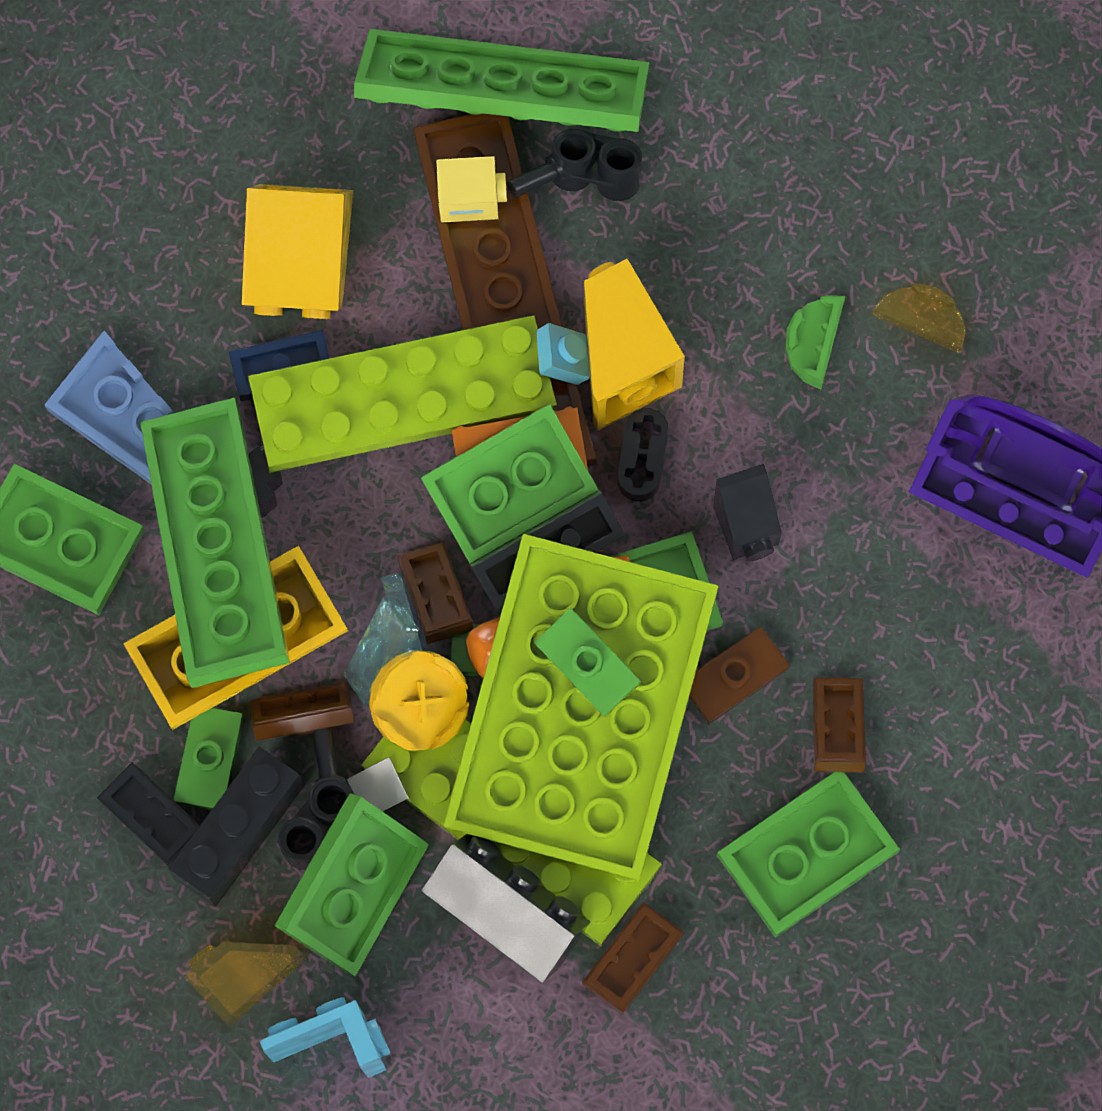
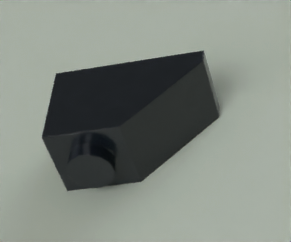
M764 463L716 479L713 508L733 560L745 556L746 560L750 562L772 554L774 552L773 546L780 543L782 531Z

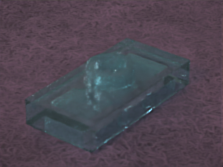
M382 598L343 674L364 706H369L371 687L380 669L395 656L408 652L419 631V628L397 598Z

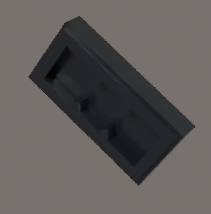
M133 762L97 797L115 817L168 867L171 866L200 826Z

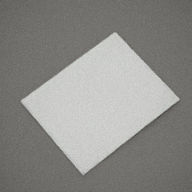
M390 758L347 779L355 795L363 797L381 811L408 799V795Z

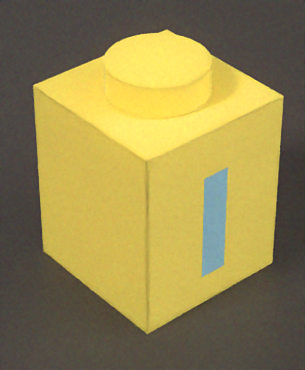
M494 156L437 160L441 223L498 219L497 202H507L505 173H496Z

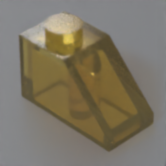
M222 942L216 948L208 945L199 951L188 963L191 970L184 976L229 1028L306 960L300 950L294 945Z

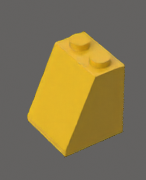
M264 184L247 188L242 305L254 306V314L270 316L283 315V308L302 309V317L329 319L331 311H339L343 308L353 190Z
M628 259L617 264L607 262L591 271L588 279L584 280V315L590 372L593 424L597 431L632 414L634 411L680 389L683 384L685 356Z

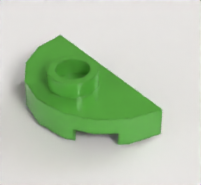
M825 295L820 300L808 303L805 307L794 313L787 327L785 353L791 369L805 383L820 390L823 386L845 296Z

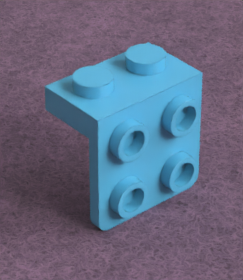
M338 998L319 1006L316 1009L318 1016L298 1024L296 1018H292L268 1029L270 1036L260 1041L264 1053L272 1062H276L346 1032L359 1066L368 1078L387 1070L382 1057L391 1054L376 1019L367 1022L357 1001L354 1000L346 1003L345 998Z

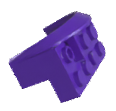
M967 395L949 400L926 448L928 452L909 493L1088 578L1102 551V448L1051 420L1004 401L981 395ZM996 428L980 462H978L977 455L989 430ZM1086 471L1088 477L1075 503L1069 505L1072 496L1084 472ZM987 473H990L1007 482H1010L1057 506H1051L1045 502H1042L1024 492H1021L1003 482H1000L988 476Z

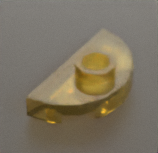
M920 283L912 284V287L899 288L892 293L885 294L873 309V316L959 354L961 353L966 333L962 315L956 308L954 299L939 288Z

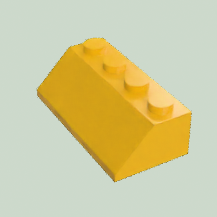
M299 546L270 561L290 663L191 688L186 676L175 615L123 643L172 730L348 632L346 625Z

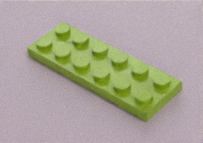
M535 316L248 376L269 473L452 434L451 430L457 426L469 427L525 417L547 404H550L552 409L556 411L557 404L550 377L541 375L539 370L536 332L538 328Z
M465 719L459 732L445 745L434 749L406 750L383 737L361 765L362 769L365 770L390 758L408 795V799L405 800L407 803L457 840L467 834L445 828L443 825L471 723ZM492 841L498 847L500 855L515 866H523L532 871L539 878L540 885L555 896H562L572 901L580 909V915L590 922L583 934L601 947L662 867L660 862L647 853L639 881Z

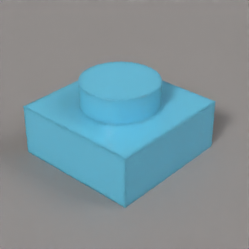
M547 323L536 331L541 375L579 385L590 378L586 334L551 323Z

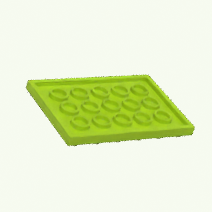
M523 534L443 827L640 881L719 586ZM570 608L641 681L606 717L595 708L534 644Z

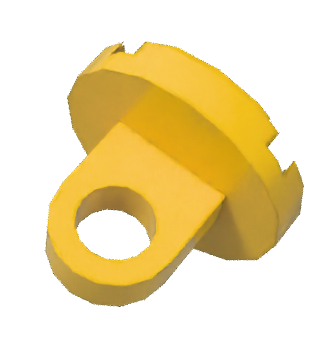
M412 650L397 655L380 669L372 684L369 706L373 722L385 739L406 750L418 751L443 746L459 732L468 715L469 703L467 702L466 689L468 690L466 678L455 663L435 652Z

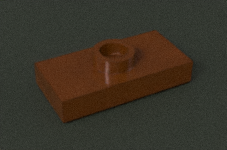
M444 541L397 556L427 645L474 629L473 621Z
M759 627L696 670L689 699L709 725L789 670L790 665L763 628Z
M813 677L814 771L865 772L863 678Z
M348 682L257 698L250 701L252 726L256 741L291 734L308 735L318 729L354 723Z
M643 902L582 981V985L623 1015L683 937L684 932Z

